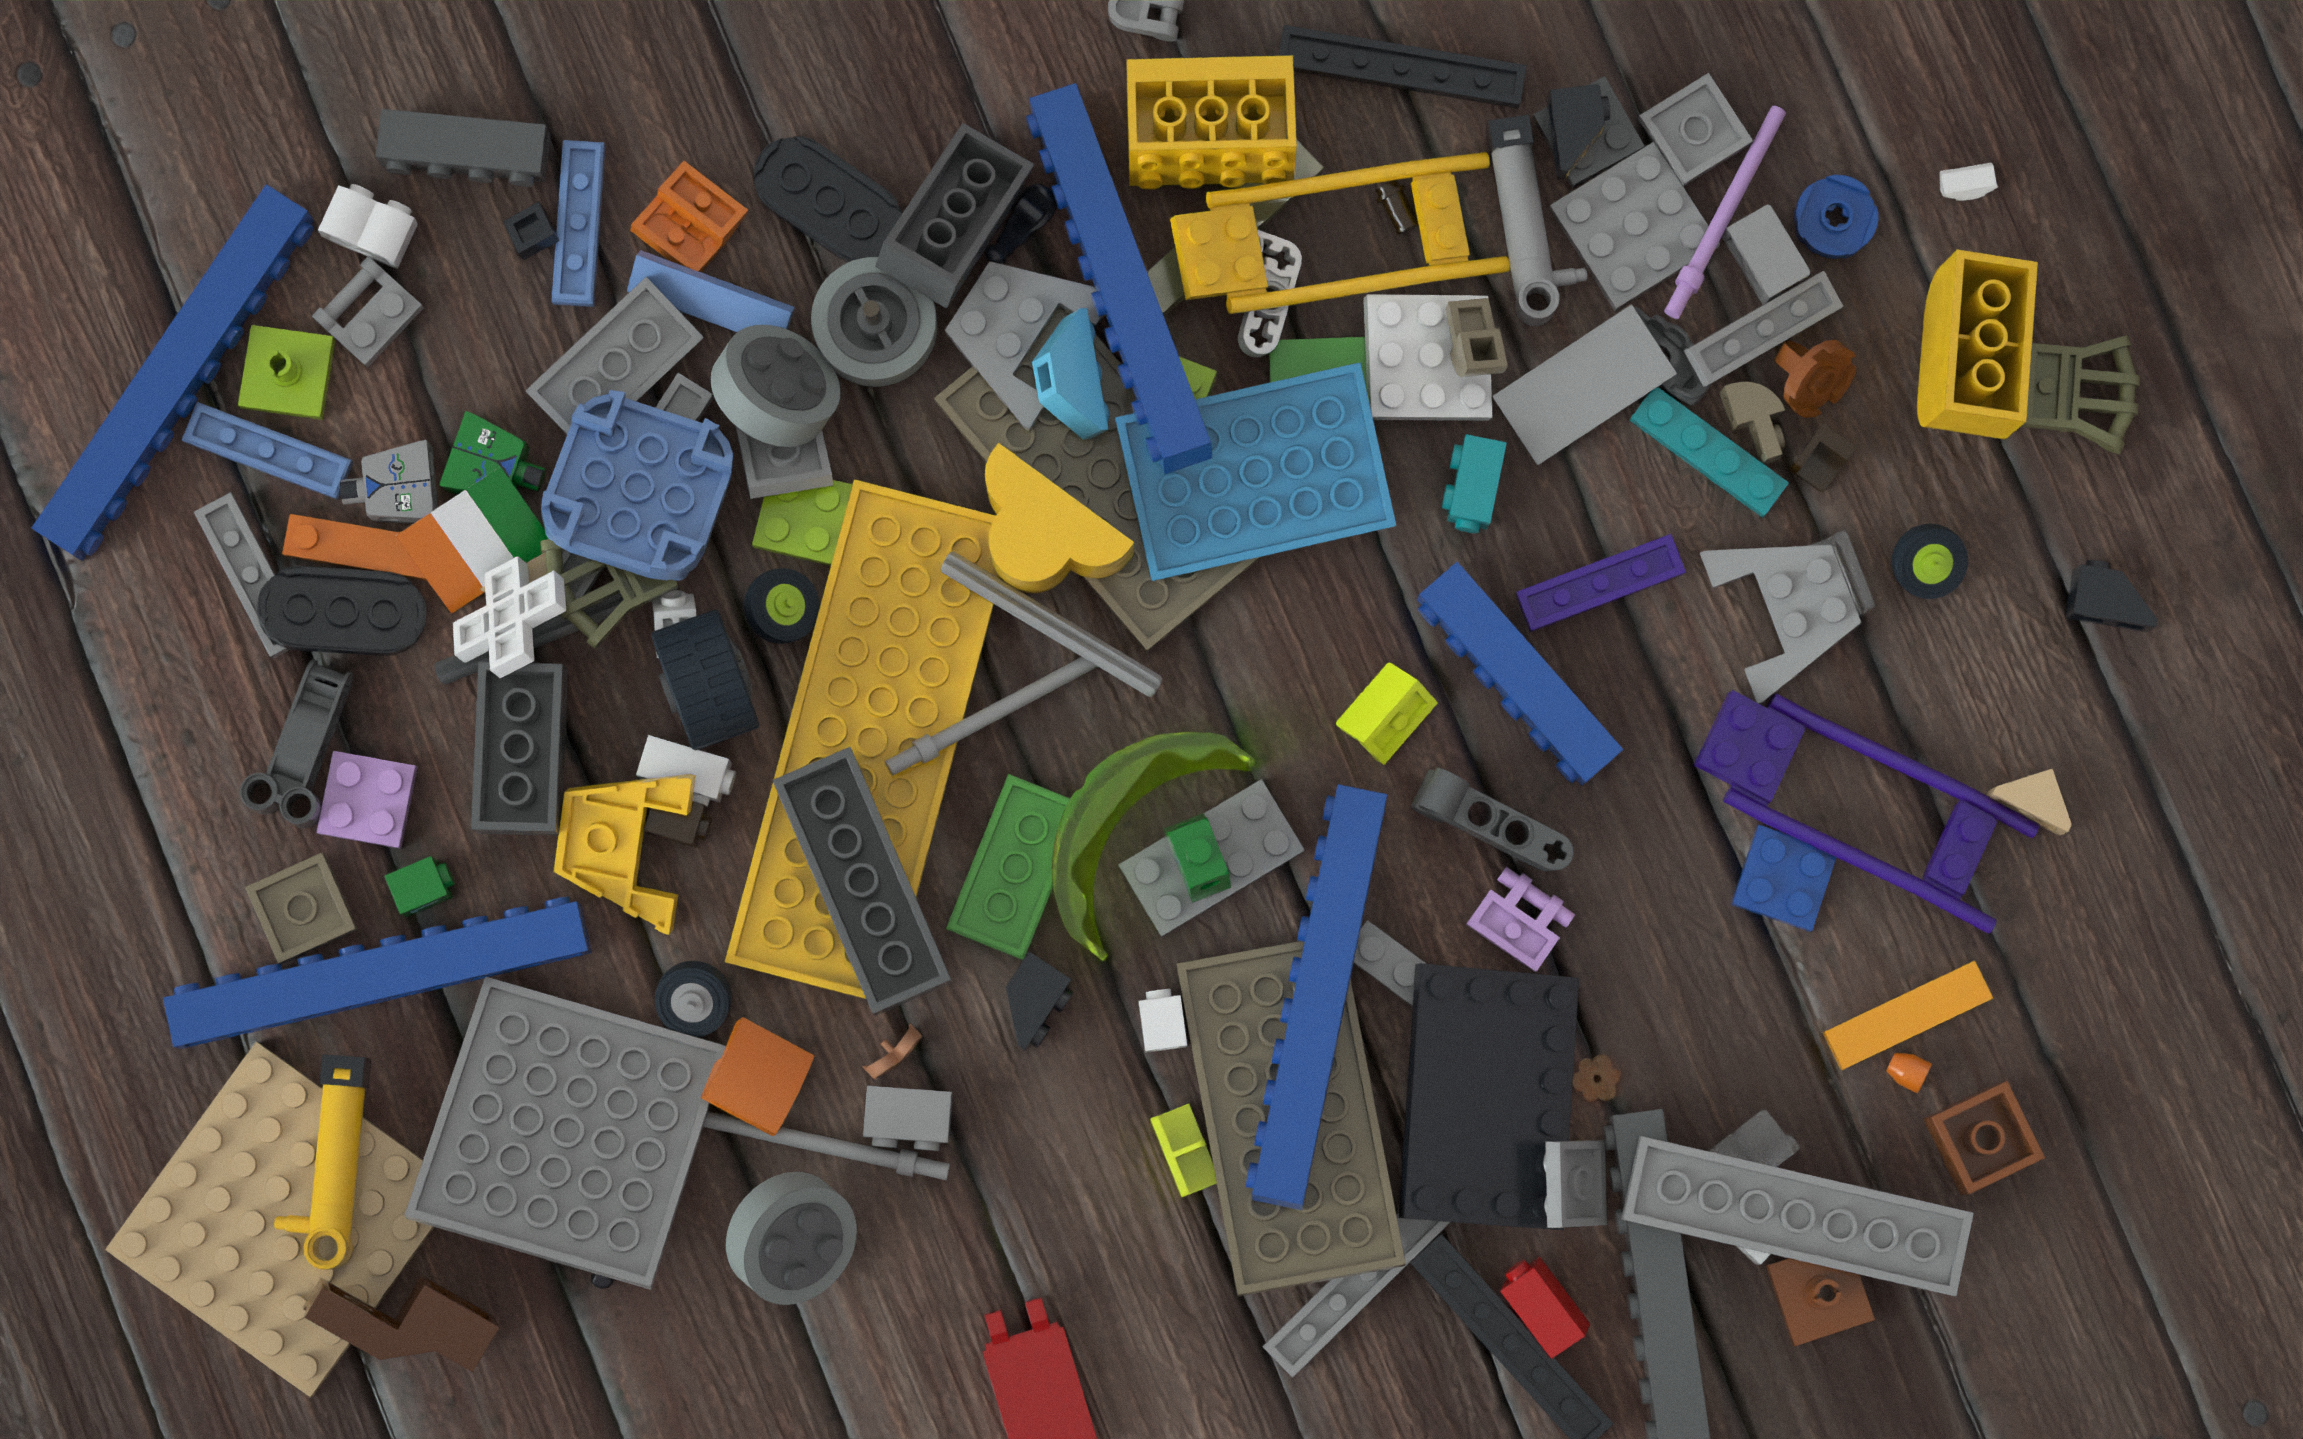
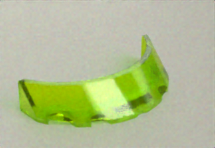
M1176 732L1157 734L1144 738L1116 751L1096 766L1085 778L1084 786L1080 790L1075 791L1060 819L1053 847V889L1060 916L1069 935L1101 963L1104 964L1108 959L1109 955L1104 951L1095 922L1093 903L1095 875L1102 850L1111 832L1123 815L1139 799L1161 784L1185 774L1211 769H1236L1251 772L1256 766L1257 761L1224 735L1209 732Z

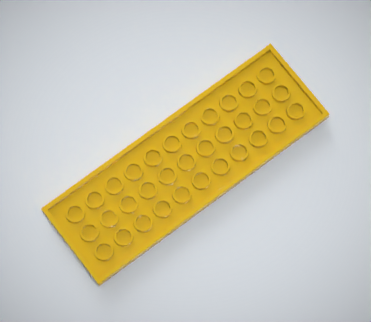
M854 479L774 779L851 747L917 898L958 742L939 751V756L925 764L920 761L893 776L888 771L885 761L912 747V742L926 734L931 737L964 719L994 604L943 574L941 566L950 552H956L999 578L992 564L988 541L990 527L996 516ZM773 783L725 963L866 999Z

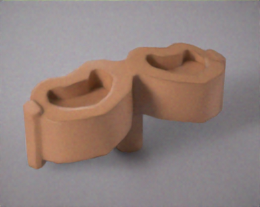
M911 1023L908 1026V1031L896 1047L887 1039L880 1044L889 1054L869 1066H862L874 1080L896 1068L909 1056L922 1038L921 1033Z

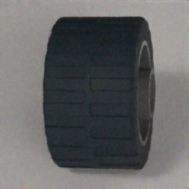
M715 609L652 632L651 637L664 672L659 674L660 681L672 713H679L693 750L696 751L759 728L760 724L752 704V683L739 647L727 634L718 610Z

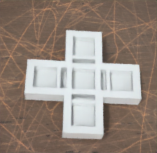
M518 556L484 574L486 606L453 622L454 655L466 663L489 651L490 671L499 678L534 661L532 628L566 611L564 578L555 571H552L529 583L528 564Z

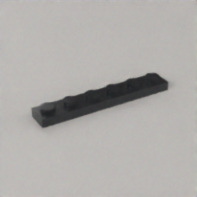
M1283 25L1278 55L1293 56L1294 72L1519 109L1527 66Z
M1439 1234L1409 1262L1569 1439H1598L1614 1424L1555 1358L1551 1359L1533 1334L1442 1234Z

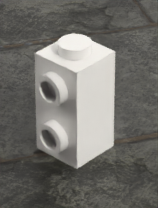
M648 735L636 776L642 780L684 774L696 775L692 801L705 804L708 807L710 800L720 803L723 794L730 795L736 771L730 770L732 762L727 758L701 750L695 751L690 747Z

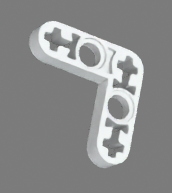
M1257 230L1261 252L1275 256L1283 251L1285 252L1284 259L1290 262V265H1286L1280 270L1277 268V260L1267 256L1263 258L1268 283L1267 288H1272L1275 291L1294 288L1301 267L1302 256L1300 250L1288 240ZM1266 244L1267 247L1263 251V245ZM1289 306L1278 307L1275 310L1264 309L1244 313L1238 333V343L1245 354L1258 358L1265 356L1276 348ZM1262 318L1274 319V323L1272 321L1265 323L1262 330V337L1266 338L1267 342L1258 347L1254 346L1255 339L1249 336L1250 333L1258 330Z

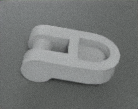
M1109 0L1108 16L1111 23L1123 31L1153 36L1163 41H1176L1179 27L1175 24L1177 15L1182 13L1184 0ZM1150 7L1161 10L1160 21L1148 19Z

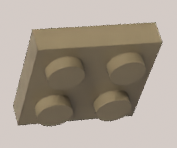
M319 853L245 887L278 964H284L358 930L324 853Z

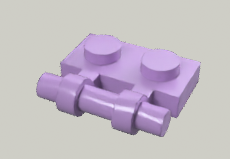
M1506 866L1497 880L1510 889L1509 893L1503 898L1493 890H1490L1466 925L1535 973L1560 938L1546 928L1548 924L1554 919L1566 928L1575 914L1562 905L1564 901L1556 895L1548 896L1531 884L1533 879L1524 873L1519 876ZM1521 897L1541 910L1536 920L1515 906Z

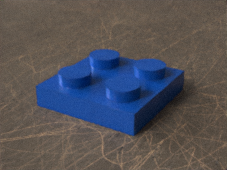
M1758 825L1756 826L1731 905L1811 932L1836 857L1790 835Z

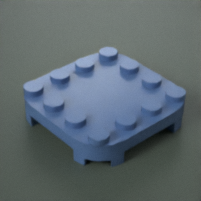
M609 390V394L593 397L583 405L580 403L572 415V423L547 490L543 491L541 510L545 534L556 545L570 553L651 579L666 581L683 580L698 565L705 553L730 484L733 469V453L730 443L719 430V425L706 418L703 423L627 399L625 392Z

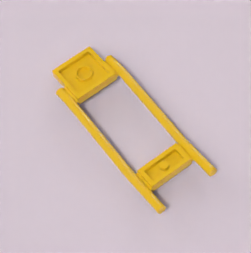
M1487 152L1415 160L1246 188L1207 192L1206 203L1210 211L1175 215L1170 219L1185 300L1226 295L1227 311L1229 314L1435 281L1508 272L1510 262L1507 256L1468 261L1470 253L1455 176L1451 174V172L1488 168L1490 164L1489 155ZM1412 177L1411 188L1425 260L1426 263H1429V266L1273 292L1266 291L1268 283L1254 210L1250 203Z

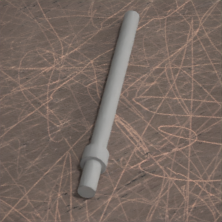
M1080 657L931 737L926 734L912 742V747L886 760L885 765L893 776L920 761L925 764L938 757V752L1098 666Z
M708 1111L704 1124L705 1128L896 1169V1174L913 1177L915 1173L947 1180L950 1169L949 1163L918 1157V1152L901 1149V1152L898 1153L780 1127L777 1134L771 1136L737 1117Z

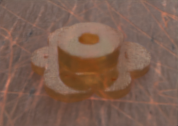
M1597 1055L1592 1061L1587 1058L1582 1059L1578 1064L1580 1071L1573 1075V1088L1583 1092L1584 1099L1589 1102L1595 1101L1597 1098L1603 1101L1611 1100L1616 1094V1086L1614 1084L1620 1080V1073L1616 1069H1611L1612 1062L1610 1058L1606 1055ZM1594 1075H1598L1600 1077V1081L1598 1083L1594 1082Z

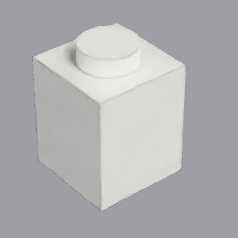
M1171 989L1146 992L1147 1000H1140L1138 1002L1145 1053L1187 1047L1181 995L1172 996Z

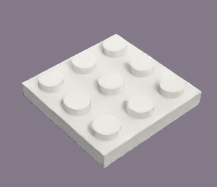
M1367 294L1364 297L1366 384L1373 420L1488 421L1492 418L1491 374L1459 377L1450 357L1453 344L1445 310L1449 301L1488 298V296Z

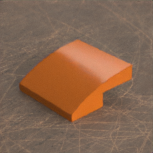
M683 161L658 188L657 196L631 224L630 231L667 260L702 273L748 214V209L686 161Z
M742 1017L736 1021L722 1057L714 1063L700 1098L761 1131L775 1136L802 1087L815 1055Z

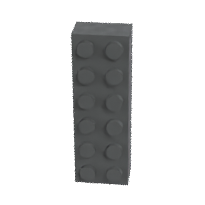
M851 747L772 780L873 1015H880L953 983Z

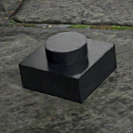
M540 202L503 221L517 253L523 260L560 241L545 208Z

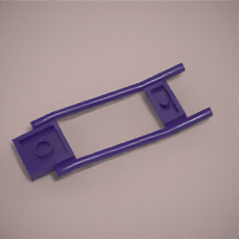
M1734 690L1727 693L1694 763V766L1731 785L1723 798V802L1768 826L1909 891L1988 934L1992 932L1997 920L1961 901L1960 898L1965 894L1996 826V820L2029 838H2033L2037 834L2040 827L2039 823L1956 779L1814 714L1777 693H1774L1771 697L1768 708ZM1804 728L1810 729L1959 799L1922 876L1923 880L1767 807L1772 801L1805 731Z

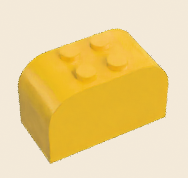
M1957 249L1937 269L1929 287L1923 320L1917 397V415L1922 427L2006 439L2026 422L2038 262Z

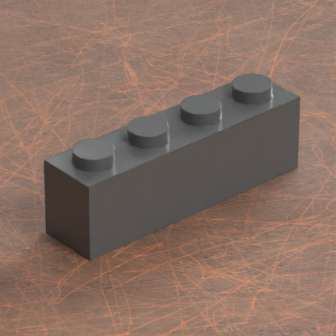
M381 109L375 157L382 167H386L387 172L398 175H409L412 169L427 171L428 176L440 179H450L453 173L468 175V179L475 182L491 183L494 177L509 179V183L512 185L532 187L534 186V181H546L551 134L546 124Z

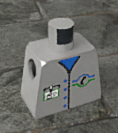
M427 440L365 456L361 460L362 478L340 480V494L343 505L365 502L367 516L372 521L414 524L438 508L433 447Z

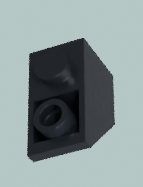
M1028 952L1006 986L1017 1044L1025 1052L1030 1044L1036 1048L1039 1047L1051 1028L1045 1024L1053 1009L1061 1013L1074 993L1068 988L1072 982L1069 977L1031 952Z

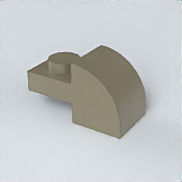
M1489 298L1449 301L1445 310L1453 344L1450 357L1459 377L1504 373L1508 364L1500 328L1495 329Z
M1736 382L1724 386L1719 395L1732 432L1748 428L1759 461L1764 465L1776 462L1782 455L1781 449L1785 448V440L1778 424L1773 425L1771 421L1779 418L1785 411L1780 399L1767 387L1754 382Z

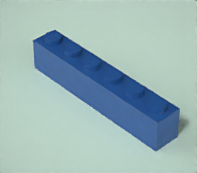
M1458 562L1453 564L1419 594L1417 601L1421 606L1417 609L1421 616L1432 627H1435L1437 624L1440 625L1449 636L1445 639V642L1459 658L1466 655L1476 666L1473 670L1476 678L1488 690L1494 687L1504 698L1500 704L1515 721L1522 718L1531 728V731L1528 733L1530 739L1541 751L1545 752L1549 749L1559 760L1555 766L1571 784L1577 781L1583 786L1624 750Z

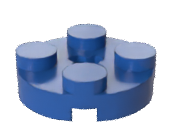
M1845 175L1827 176L1825 179L1818 180L1809 185L1798 199L1794 211L1795 233L1798 240L1805 244L1810 251L1821 257L1839 259L1850 258L1868 244L1878 225L1877 206L1874 205V201L1869 195V190L1860 181ZM1835 207L1841 208V216L1847 219L1846 224L1839 223L1837 227L1831 226L1829 224L1830 220L1825 217V212H1832Z

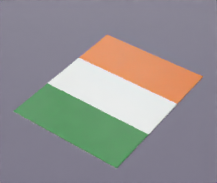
M501 467L395 535L451 614L484 593L480 588L485 586L484 574L517 556L526 563L543 554L540 541L549 539L545 534V529Z

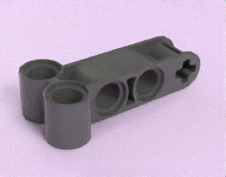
M315 659L309 662L266 774H251L241 784L240 797L247 807L264 815L275 813L280 809L284 819L298 828L306 829L319 823L322 801L312 792V789L350 692L353 681L352 672L348 671L346 674H342L318 665V660ZM318 679V680H321V681H324V682H327V683L336 685V686H338V687L335 688V687H332V686H330V685H327V684H324V683H321V682H318V681H315V680ZM260 784H269L272 790L270 799L263 804H256L253 800L255 788ZM299 798H309L311 802L310 812L305 817L295 818L292 813L294 802Z
M1437 767L1435 771L1428 769L1410 806L1417 813L1439 823L1446 822L1538 870H1561L1572 861L1574 854L1573 845L1563 834L1469 787V782L1449 771ZM1473 803L1480 804L1486 813L1485 821L1480 826L1474 825L1468 818V810ZM1510 822L1517 823L1522 829L1523 836L1517 845L1511 844L1505 837V830ZM1555 844L1553 851L1558 854V858L1547 861L1548 853L1543 848L1546 845Z

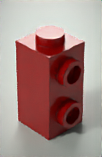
M1540 1256L1529 1264L1523 1259L1505 1273L1508 1279H1506L1500 1292L1551 1359L1586 1335L1590 1322Z

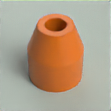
M1895 1052L1886 1072L1899 1085L1918 1094L1932 1063L1914 1054Z

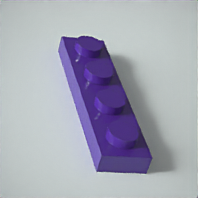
M1669 534L1517 591L1515 596L1529 632H1533L1680 577L1686 573L1673 537Z

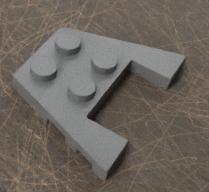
M989 261L945 329V333L974 369L995 391V394L1003 404L1014 414L1022 427L1030 432L1045 407L1039 403L1037 390L1015 377V373L1059 306L1070 313L1080 308H1087L1089 321L1092 322L1095 328L1104 315L1098 317L1091 297V293L1096 292V288L1093 286Z
M1832 545L1707 550L1700 552L1713 589L1751 574L1755 575L1782 644L1784 654L1744 669L1758 704L1764 703L1771 695L1790 682L1802 670L1861 624Z

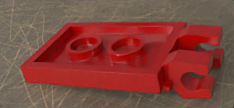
M1042 1297L1025 1302L1033 1329L1012 1336L1008 1334L1001 1309L985 1314L984 1317L992 1342L984 1344L986 1350H983L982 1353L1008 1439H1097L1064 1326L1059 1327L1058 1322L1049 1324Z

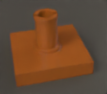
M1790 1258L1766 1265L1792 1346H1798L1875 1320L1859 1274Z

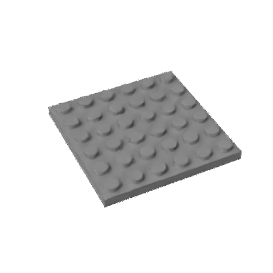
M485 976L405 1212L406 1219L652 1290L711 1103L700 1097L714 1063L722 1057L726 1046Z

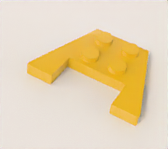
M684 774L567 789L564 792L553 872L599 898L604 896L623 907L624 912L635 918L638 916L655 925L654 929L669 935L674 929L678 894L637 886L647 807L687 815L691 811L696 775Z

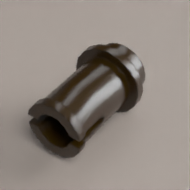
M1393 180L1375 190L1378 196L1375 201L1377 204L1382 203L1396 230V234L1400 235L1419 224L1403 192L1406 190L1405 185L1400 186L1398 180Z

